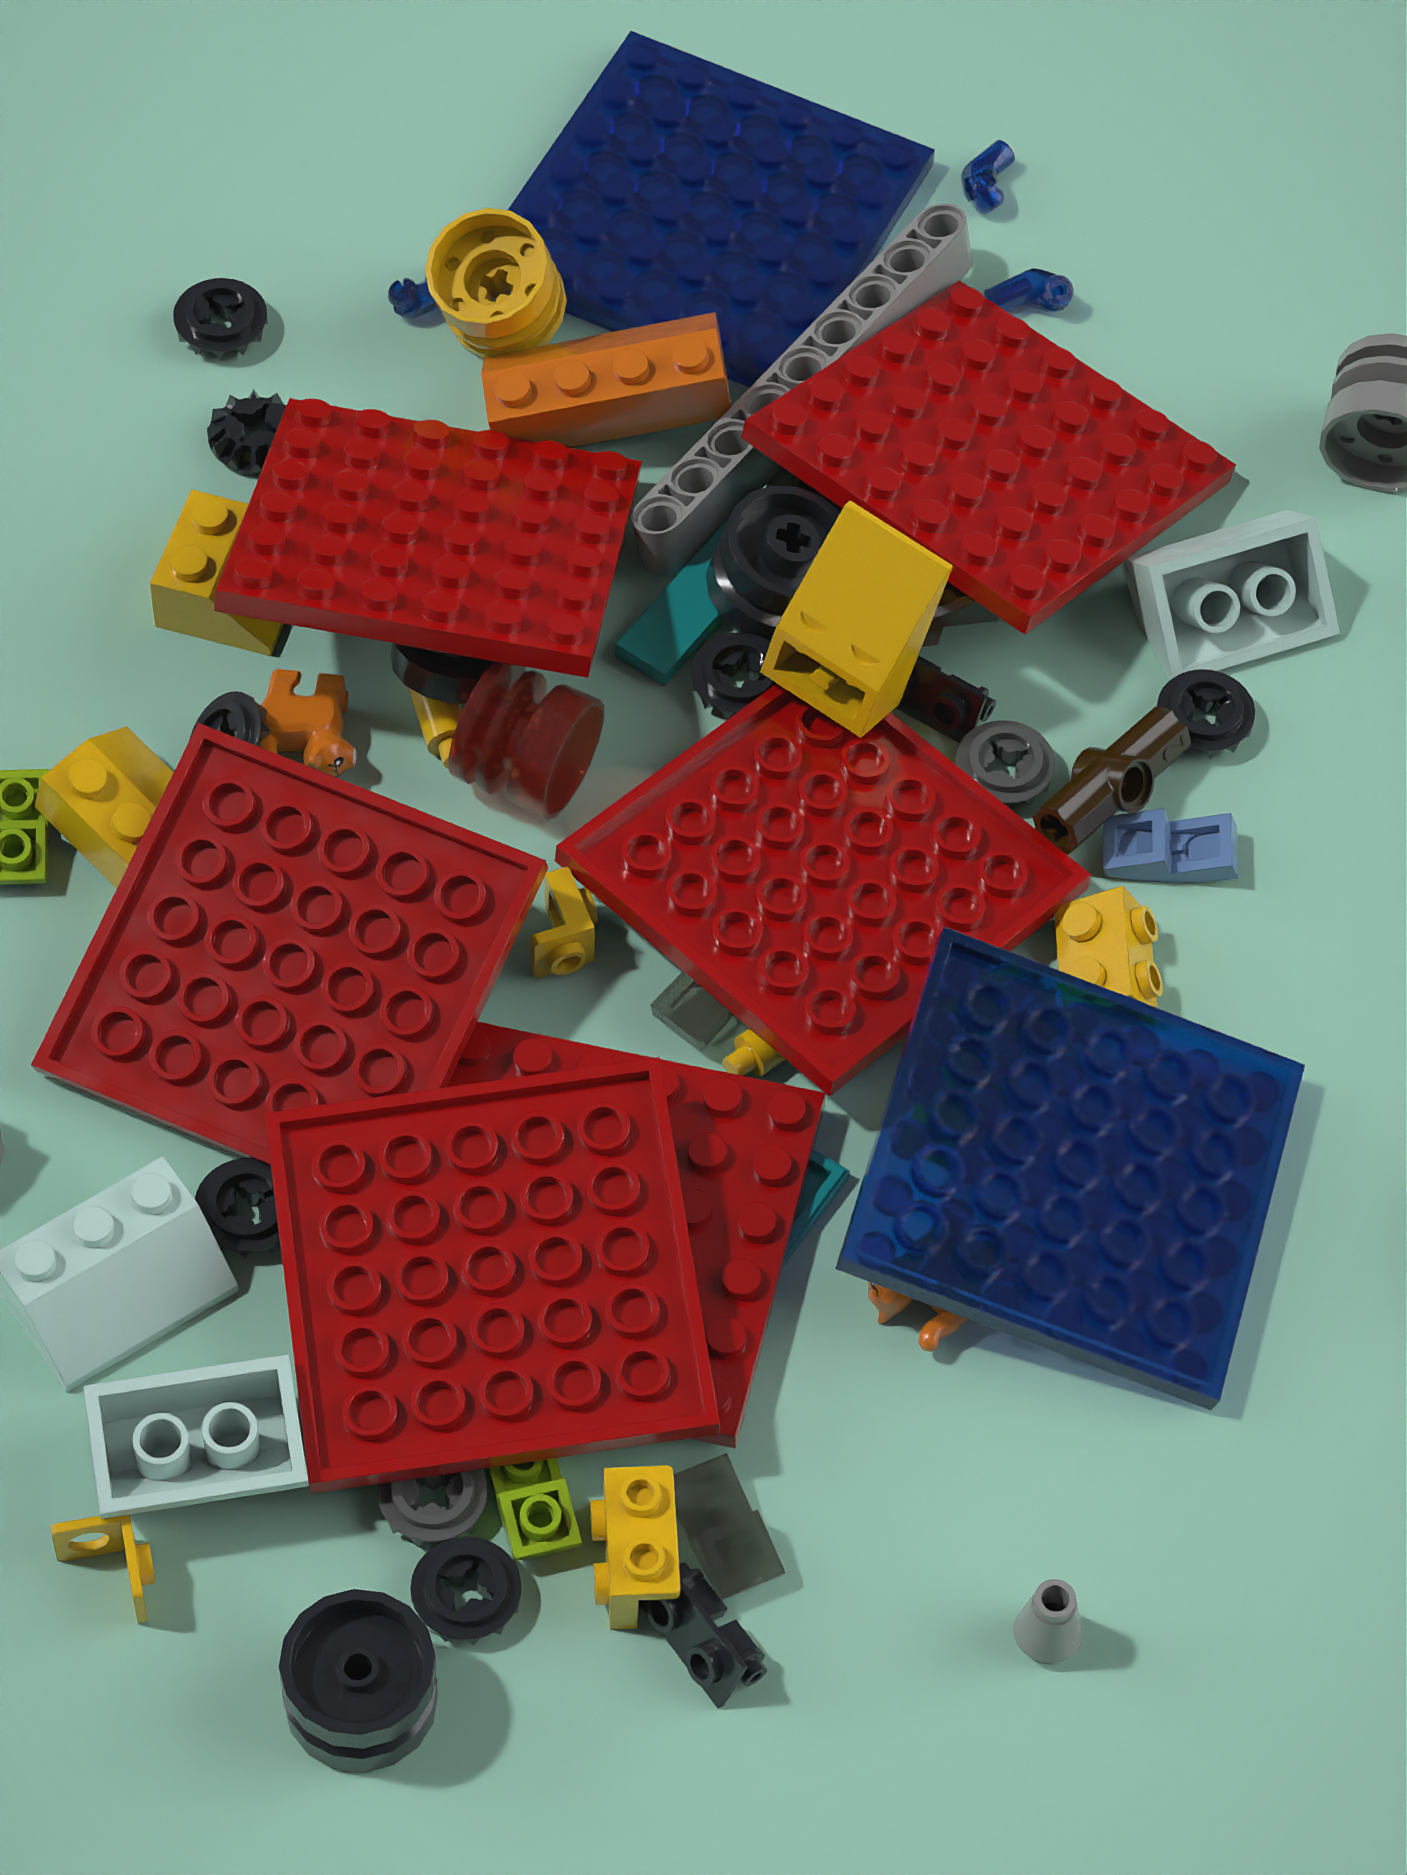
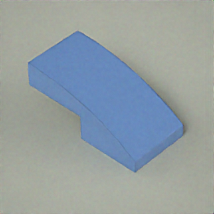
M1164 808L1113 815L1103 824V870L1106 876L1146 882L1188 883L1238 879L1236 823L1232 813L1169 821Z

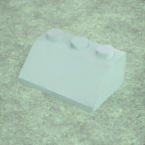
M1285 510L1132 555L1123 562L1135 617L1169 681L1187 671L1199 669L1219 671L1340 634L1317 518L1314 516Z
M163 1156L0 1249V1297L66 1392L81 1385L239 1291L238 1284L198 1203Z
M289 1354L83 1386L101 1519L309 1486Z

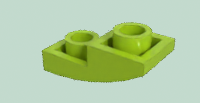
M48 769L0 770V885L42 884L47 881L50 822L35 808L41 777L49 771Z
M557 1458L487 1468L514 1562L582 1546L566 1479L561 1476Z

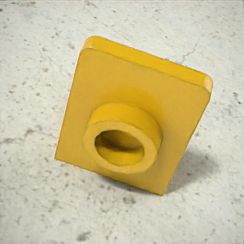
M130 1514L101 1519L99 1515L55 1523L50 1526L57 1561L64 1562L125 1551L137 1623L148 1621L143 1586L156 1584L149 1542L135 1543ZM82 1534H106L103 1537L93 1541H71L73 1538Z

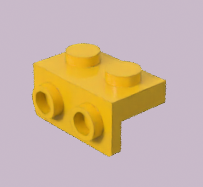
M1123 885L1064 903L1054 914L1062 1016L1072 1026H1076L1131 1009L1145 1024L1157 1021V997L1163 993V984L1159 970L1153 961L1152 942H1156L1158 939V928L1150 908L1147 905L1141 906Z
M668 1465L604 1468L603 1499L590 1500L592 1541H605L606 1563L593 1564L595 1605H608L610 1630L637 1629L638 1600L675 1599L680 1595L674 1475L672 1467Z

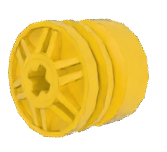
M484 208L464 213L445 226L430 246L425 267L429 292L442 312L449 328L463 348L484 359L485 356L542 346L549 343L562 324L567 299L563 279L557 271V267L552 261L543 239L528 220L512 211Z

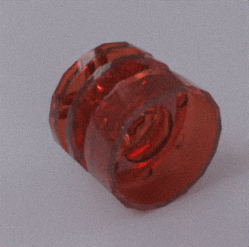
M495 662L485 671L473 689L460 715L448 757L449 773L455 779L466 784L476 782L481 791L488 794L498 792L507 783V799L512 805L547 821L556 818L575 795L591 765L604 724V704L600 699L564 683L555 686L547 694V680L542 673L535 670L525 672L522 666Z

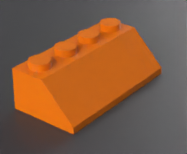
M716 312L485 356L481 371L490 430L499 431L508 438L534 442L556 441L568 448L718 420L732 407Z

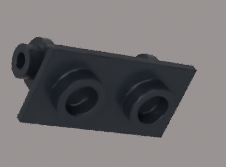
M918 655L901 701L896 709L960 743L967 733L977 727L979 720L983 722L988 720L996 706V700L988 696L989 689L983 686L977 688L954 674L949 676L941 671V667Z
M682 1562L679 1564L680 1595L677 1598L639 1600L638 1603L647 1614L651 1625L663 1635L685 1664L691 1678L703 1688L719 1709L725 1705L739 1680L748 1687L758 1682L766 1674L767 1668L762 1663L765 1654L755 1645L736 1619L717 1627L714 1620L723 1617L728 1608L704 1578L702 1571L699 1568L691 1569L686 1562Z

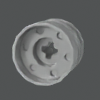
M1394 333L1370 335L1350 344L1339 357L1336 378L1332 385L1331 401L1328 403L1321 430L1319 450L1329 468L1342 479L1363 489L1385 493L1407 491L1406 335Z

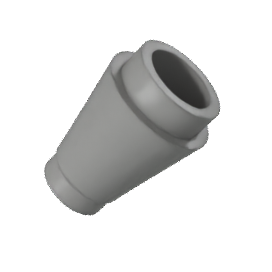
M1050 1579L1041 1583L1015 1619L1014 1637L1016 1643L1028 1657L1037 1662L1051 1664L1064 1661L1071 1657L1081 1644L1083 1628L1077 1607L1076 1594L1068 1583L1059 1579Z

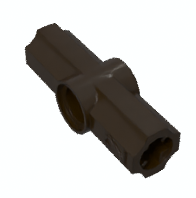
M1155 706L1107 749L1099 747L1086 748L1075 760L1070 781L1047 800L1040 810L1032 816L1035 829L1069 855L1116 812L1137 813L1142 810L1152 795L1155 778L1179 758L1183 751L1192 744L1188 727L1175 717L1172 710Z

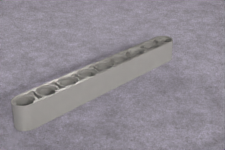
M935 204L921 211L635 506L632 511L631 521L640 561L644 569L651 574L659 576L673 575L680 572L730 517L734 506L756 487L762 489L782 468L778 463L740 438L745 419L961 280L972 267V255L967 217L962 209L951 204Z

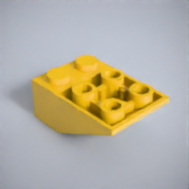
M849 501L843 507L776 626L760 673L861 738L899 705L953 565L857 504Z

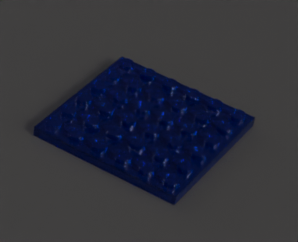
M630 31L508 210L528 220L543 239L551 259L563 279L567 299L565 313L615 332L716 312L727 379L750 388L875 259L934 165L935 149Z
M943 927L934 946L835 1269L1211 1411L1221 1399L1305 1064Z

